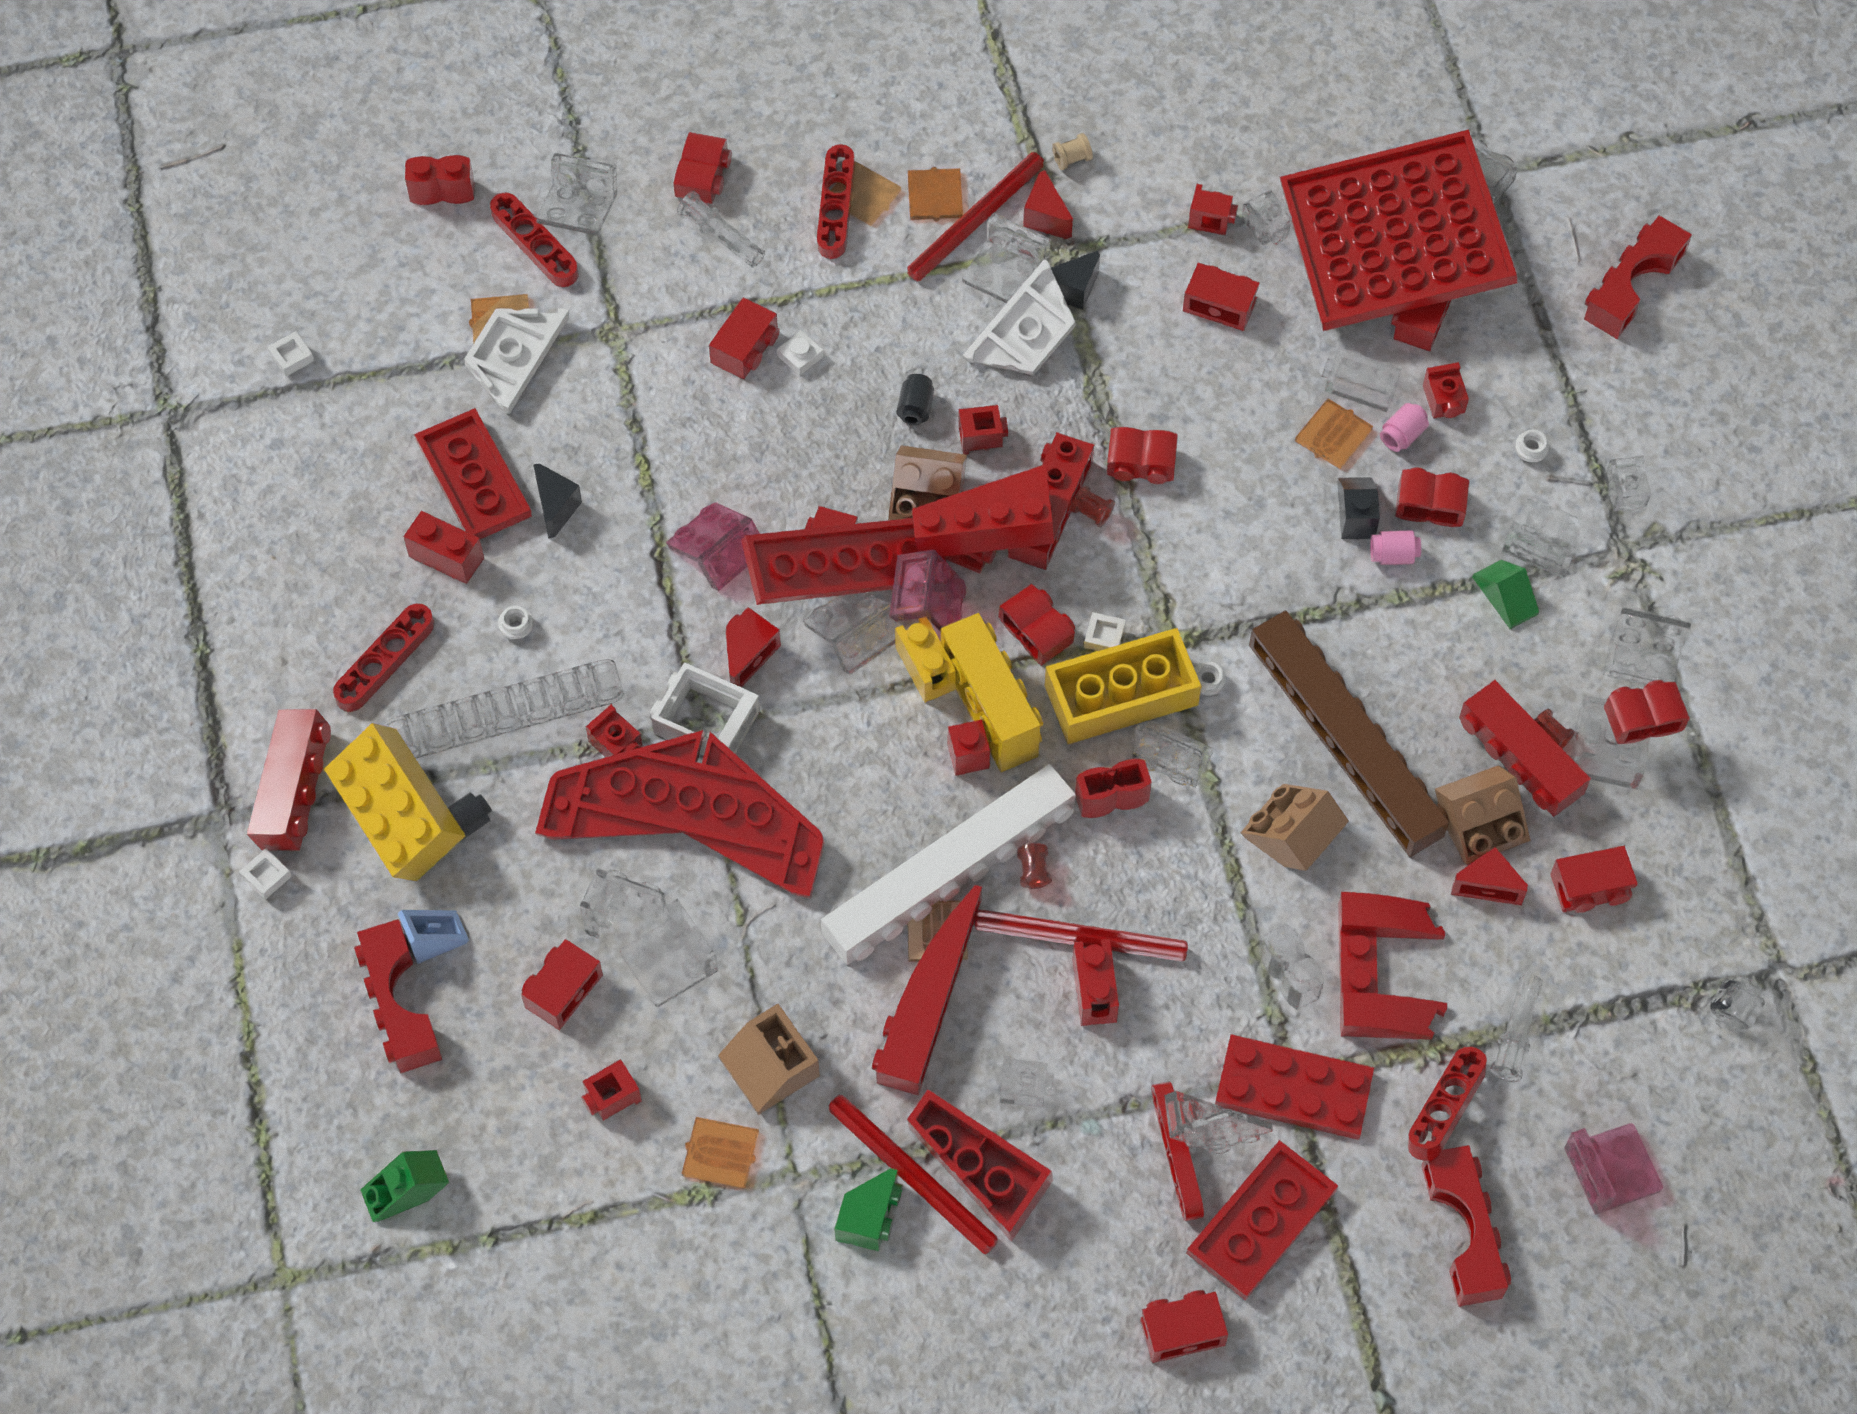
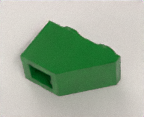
M437 1150L402 1151L360 1191L372 1222H380L428 1202L450 1182Z
M890 1168L844 1194L834 1228L835 1241L879 1252L882 1240L888 1241L892 1231L893 1219L888 1218L891 1206H898L902 1195L903 1184L898 1183V1170Z

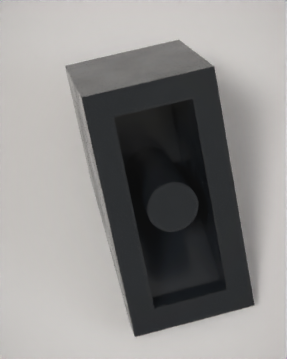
M1372 477L1338 478L1341 539H1371V535H1376L1380 520L1378 489Z

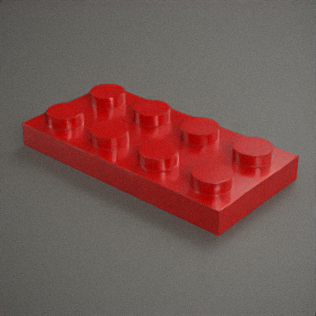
M476 408L414 434L423 456L464 531L479 537L481 540L532 517L528 503Z
M1230 1034L1214 1106L1359 1140L1374 1067Z
M1279 1140L1187 1248L1186 1254L1246 1301L1336 1193L1338 1185Z

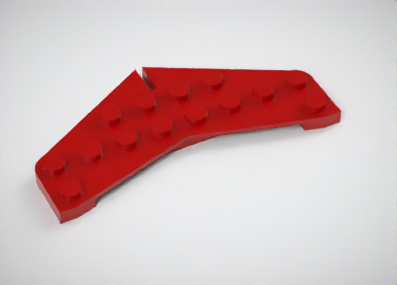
M704 730L555 772L549 780L535 831L537 836L553 840L683 833L791 894L810 899L825 844L821 831L711 732L702 763H699L698 758L705 735Z

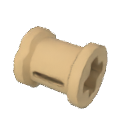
M1084 133L1078 134L1076 139L1068 142L1052 144L1053 155L1060 170L1067 169L1069 164L1083 159L1087 162L1093 158L1090 143Z

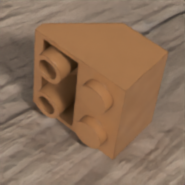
M901 445L895 458L888 520L913 518V508L961 493L964 485L967 455Z
M1499 765L1435 788L1438 804L1444 808L1448 815L1449 824L1447 831L1466 865L1474 862L1494 847L1499 852L1531 841L1517 778Z
M1282 784L1273 791L1271 798L1260 811L1251 816L1249 823L1240 833L1245 839L1282 866L1307 871L1349 820L1329 791Z
M779 1004L774 1005L747 1022L718 1055V1058L758 1115L820 1076L819 1060Z

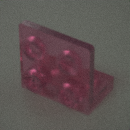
M714 502L704 507L699 515L687 525L680 527L666 544L669 549L698 562L711 588L720 591L747 568L741 540L745 535L760 533L752 518Z
M935 550L898 555L889 616L895 622L926 617L940 632L941 628L962 620L961 611L963 598L966 596V585L964 580Z
M1633 1123L1589 1137L1585 1128L1571 1133L1564 1149L1595 1215L1662 1191L1663 1184Z

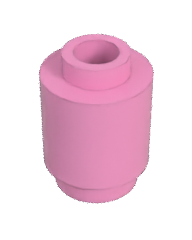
M1405 403L1383 425L1380 438L1384 445L1394 452L1407 449L1428 428L1429 422L1426 411L1417 404Z
M1413 530L1380 531L1379 535H1371V561L1380 562V565L1414 564L1415 558L1421 556L1420 537H1415Z

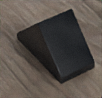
M1098 250L1051 267L1067 305L1084 309L1099 275L1100 254Z
M540 463L534 464L533 467L548 539L554 538L582 503L580 487L575 482Z

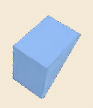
M401 910L398 913L404 934L417 964L465 945L469 941L456 910Z

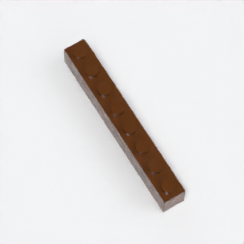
M1285 610L1253 628L1249 647L1407 855L1412 857L1444 838L1449 824L1446 811L1440 804H1435L1432 801L1424 782L1419 777L1412 775L1407 768L1403 755L1398 750L1392 749L1386 741V735L1381 726L1377 723H1372L1366 715V710L1361 700L1357 697H1352L1346 689L1345 681L1340 673L1332 671L1326 663L1325 655L1320 647L1312 645L1306 637L1305 629L1300 621L1297 619L1293 620Z

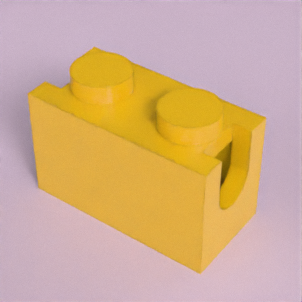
M927 615L918 618L919 623L912 624L908 630H905L903 625L895 628V648L924 703L956 690V669ZM940 674L943 680L932 684L931 677Z

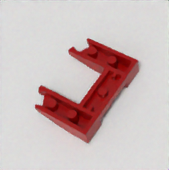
M1341 892L1338 902L1341 1037L1432 1040L1435 1032L1429 1029V1026L1435 1014L1444 1017L1448 1008L1447 1003L1406 996L1378 994L1377 937L1444 940L1445 931L1443 927H1435L1427 913L1431 908L1429 903L1396 896Z

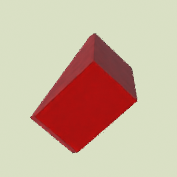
M1046 171L1039 172L1024 206L1023 227L1059 238L1069 239L1072 237L1073 217Z
M1494 847L1456 873L1450 895L1522 906L1528 884L1498 849Z

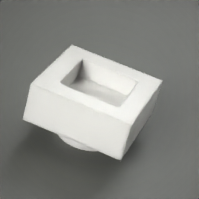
M802 330L777 348V356L799 376L824 357L823 349Z
M296 331L267 347L270 356L285 377L314 362L313 354Z
M1092 612L1084 641V648L1100 651L1120 645L1126 620Z
M266 848L239 871L241 878L264 900L292 877L290 870Z

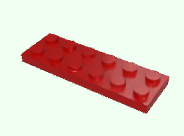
M913 518L745 535L741 540L757 605L946 584L951 579L945 556L918 560Z

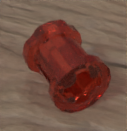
M1085 485L1076 494L1070 510L1075 514L1078 512L1094 520L1096 526L1102 527L1109 519L1114 509L1115 501L1103 499L1091 492V488Z
M1550 708L1544 710L1534 719L1562 749L1575 735V731L1572 728H1565L1553 717V711Z
M1030 843L1019 847L1016 853L1017 858L1021 860L1023 873L1020 877V885L1024 888L1038 889L1052 883V875L1047 872L1046 857L1049 853L1048 847L1040 843Z

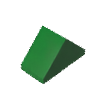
M1501 559L1473 574L1472 578L1509 629L1539 615L1540 611L1526 568Z

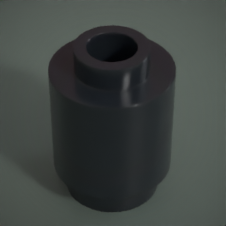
M910 374L902 383L896 414L906 424L919 425L929 419L934 387L932 386V380L926 375Z
M469 792L448 807L466 835L462 840L491 821L487 814L492 812V809L481 794L475 797Z

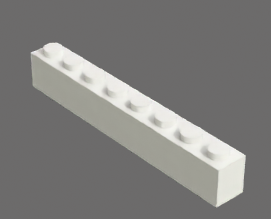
M1048 764L821 919L822 935L846 965H849L854 960H864L873 952L876 945L884 940L891 941L896 938L910 920L920 921L931 912L932 907L936 905L934 903H939L942 900L944 902L951 900L966 883L971 880L972 882L980 880L988 873L989 868L998 861L1002 863L1008 861L1016 854L1017 848L1026 842L1033 843L1041 838L1046 828L1055 822L1060 824L1066 821L1074 812L1076 794L1055 769Z

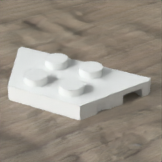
M1044 259L973 342L963 354L965 360L1035 375L1076 326V323L1048 261Z
M558 308V313H538V309H523L520 311L495 309L464 358L465 366L504 413L510 414L569 319L568 310Z

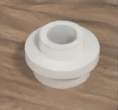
M1538 430L1525 431L1519 435L1515 443L1517 455L1527 462L1543 460L1549 450V443L1545 435ZM1527 446H1533L1536 450L1529 449Z
M510 606L499 617V630L509 639L524 638L532 630V616L526 609L520 606ZM513 622H521V623H522L521 625H519V626H517V627H511V626H510Z
M1203 662L1194 668L1202 686L1200 694L1211 696L1219 693L1224 688L1226 677L1219 665L1214 662ZM1208 677L1211 678L1214 682L1206 683L1203 682L1202 679Z

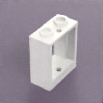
M684 662L678 673L674 672L669 678L666 687L667 692L662 701L657 700L651 709L650 719H652L654 734L669 740L694 733L671 722L687 693L692 689L735 708L718 739L736 754L760 712L759 695ZM705 736L700 750V755L704 756L708 738Z

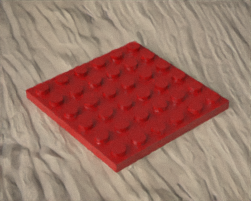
M1469 129L1280 177L1281 187L1323 331L1518 283L1517 273Z

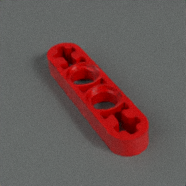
M843 144L832 146L827 151L825 157L817 245L819 253L828 259H836L842 256L847 247L855 159L853 150ZM839 157L845 158L842 163V172L837 171L836 162ZM837 182L846 185V189L841 193H833L829 190V187ZM836 209L843 212V216L838 220H829L826 217V214L831 210ZM830 231L835 232L836 241L833 246H827V243L830 241Z
M507 192L495 195L490 202L492 218L553 284L559 287L573 285L579 277L575 258L515 195ZM503 206L506 209L511 208L513 218L511 219L510 214L505 209L500 210V208ZM523 224L533 227V230L528 234L516 232V229ZM541 245H549L553 248L547 255H539L535 252ZM558 260V265L563 270L569 269V272L566 274L563 271L558 272L557 264L555 262Z
M415 603L405 608L336 682L333 694L337 706L341 710L353 712L363 707L431 634L435 623L428 606ZM422 617L424 618L423 624L419 622L415 623L414 625L412 624L413 618L418 620ZM392 639H401L405 642L404 647L396 652L387 650L386 645ZM371 663H378L382 666L381 672L375 676H367L363 671ZM356 678H359V680L361 681L359 684L357 683ZM355 690L356 696L354 698L352 696L344 697L343 692L348 691L351 693Z
M1463 1047L1454 1054L1408 1134V1150L1416 1159L1423 1161L1433 1160L1442 1152L1485 1077L1487 1058L1480 1049ZM1470 1063H1473L1469 1067L1467 1075L1463 1074L1464 1066H1468ZM1449 1086H1460L1465 1092L1460 1095H1452L1445 1089ZM1435 1111H1443L1449 1114L1450 1118L1438 1121L1430 1115ZM1428 1131L1432 1133L1431 1141L1421 1144L1428 1136Z
M1168 1081L1153 1084L1151 1091L1154 1108L1183 1220L1186 1222L1203 1218V1202L1172 1083Z

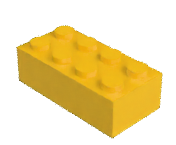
M976 613L941 628V643L956 669V691L973 721L982 719L990 754L1000 773L1039 756V743L1042 742L1040 727L1043 726V720L1036 707L1031 708L1026 698L1028 695L1020 678L1015 680L1011 672L1012 664L1005 650L1000 652L995 643L997 642V637L992 625L989 622L985 624L980 614Z
M1178 628L1046 666L1044 686L1067 745L1199 705L1202 686Z
M371 723L324 768L394 878L418 881L466 836L395 728Z

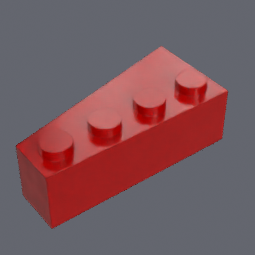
M1046 464L912 509L918 560L1055 544Z
M927 1090L907 1118L910 1131L1012 1242L1053 1182L1052 1170L935 1093Z

